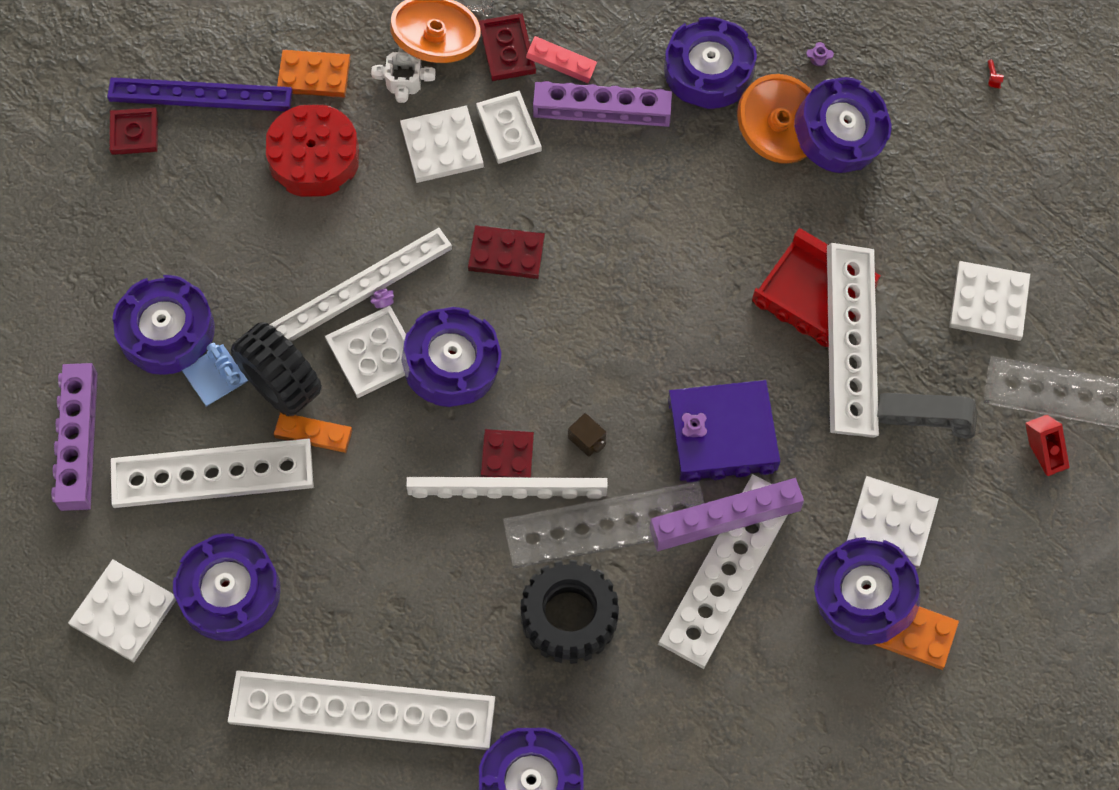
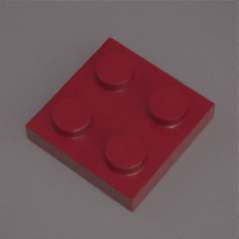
M156 108L110 111L111 155L158 152V111Z
M485 429L481 477L531 478L534 432Z

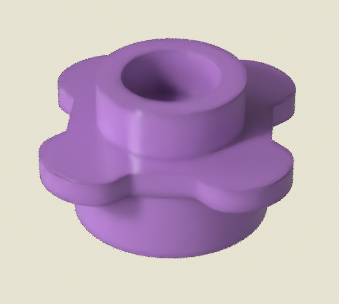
M818 42L813 49L807 51L806 55L814 65L823 66L827 63L828 59L833 58L834 53L828 50L824 43Z
M380 289L375 291L374 295L370 297L371 303L375 305V308H384L394 303L393 290Z
M685 413L682 416V421L684 422L683 435L687 437L705 436L707 433L704 423L707 419L703 413L698 415Z

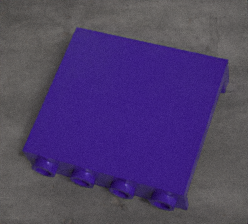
M766 380L669 390L668 404L672 412L680 466V481L686 480L693 483L703 478L720 480L731 475L746 477L750 473L768 475L778 471L780 457ZM685 413L691 415L703 413L707 418L704 422L707 429L706 435L703 437H687L683 435L684 422L682 421V416Z

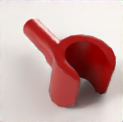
M988 60L990 71L988 86L1000 89L1004 75L996 74L993 60Z

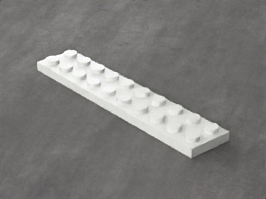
M236 671L228 723L489 750L495 696Z

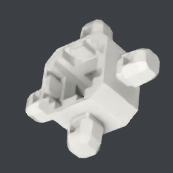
M399 47L398 52H392L387 56L386 67L383 65L372 66L371 75L374 79L383 80L385 78L386 87L391 93H395L396 101L405 103L408 100L409 94H415L421 89V80H424V82L435 80L436 70L433 67L427 66L422 68L421 59L408 54ZM398 66H401L402 69L412 67L415 70V74L409 80L403 77H398V80H395L394 76H392L394 69L398 70Z

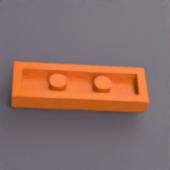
M280 412L274 437L287 441L310 439L311 446L346 453L352 434V427L297 415L286 416Z

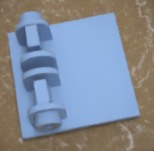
M215 343L209 344L207 346V354L182 370L206 406L248 381L223 344L220 346Z

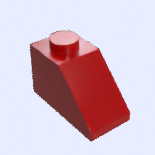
M1049 415L1026 422L1029 445L1044 473L1050 476L1070 468L1062 424Z

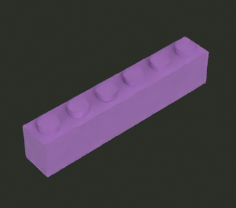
M796 478L651 518L649 529L658 552L801 511L804 499Z

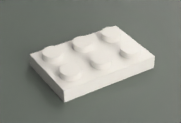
M520 91L476 103L477 111L498 164L542 151V146Z

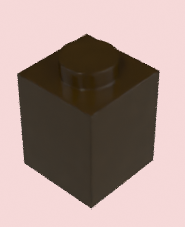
M584 413L568 428V439L590 457L594 452H600L606 445V431L589 415Z

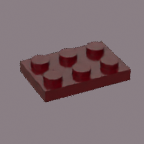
M523 13L479 20L480 32L492 81L536 74L535 62L526 58L530 42Z
M475 225L468 271L539 279L545 233Z

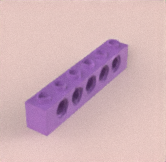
M549 81L535 82L533 118L669 127L672 91L664 89L649 90L639 87H604L594 84H559Z
M92 363L63 364L62 373H59L58 376L61 396L57 397V408L60 410V418L56 419V432L59 433L58 441L54 443L57 464L53 465V477L56 479V486L52 488L51 497L60 511L91 509L98 374ZM81 388L78 393L72 394L75 389ZM80 411L78 415L71 417L73 412ZM79 433L75 439H69L71 435ZM78 456L74 462H68L71 457ZM77 479L73 485L66 486L70 480Z

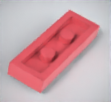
M534 36L526 56L527 59L585 83H589L597 64L594 60Z

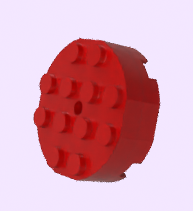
M298 105L278 116L266 134V158L274 180L286 187V191L300 197L327 196L339 191V186L348 179L352 180L359 167L357 133L349 118L341 111L327 105Z

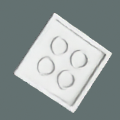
M467 105L400 120L416 183L484 167Z
M959 261L949 328L1021 341L1024 330L1030 274Z
M387 306L325 336L330 349L357 398L405 376L401 359L406 333L391 306Z
M866 476L847 541L866 537V540L889 541L898 546L915 568L918 569L923 557L938 498Z
M112 559L68 623L73 628L134 663L176 602V599L171 592Z

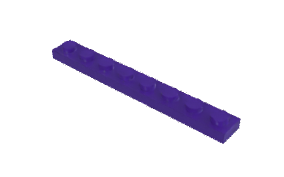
M111 77L107 98L109 102L287 111L291 108L293 92L292 87Z

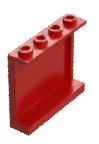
M799 228L794 234L793 242L760 288L754 290L752 301L758 308L773 313L778 320L793 325L798 332L813 337L821 346L829 347L828 244ZM847 265L849 274L854 276L855 270L851 265ZM875 272V288L877 287L878 282H879V279H880V276H881V275L877 274L876 272ZM848 288V295L855 299V292ZM848 311V317L853 321L856 316L852 311Z

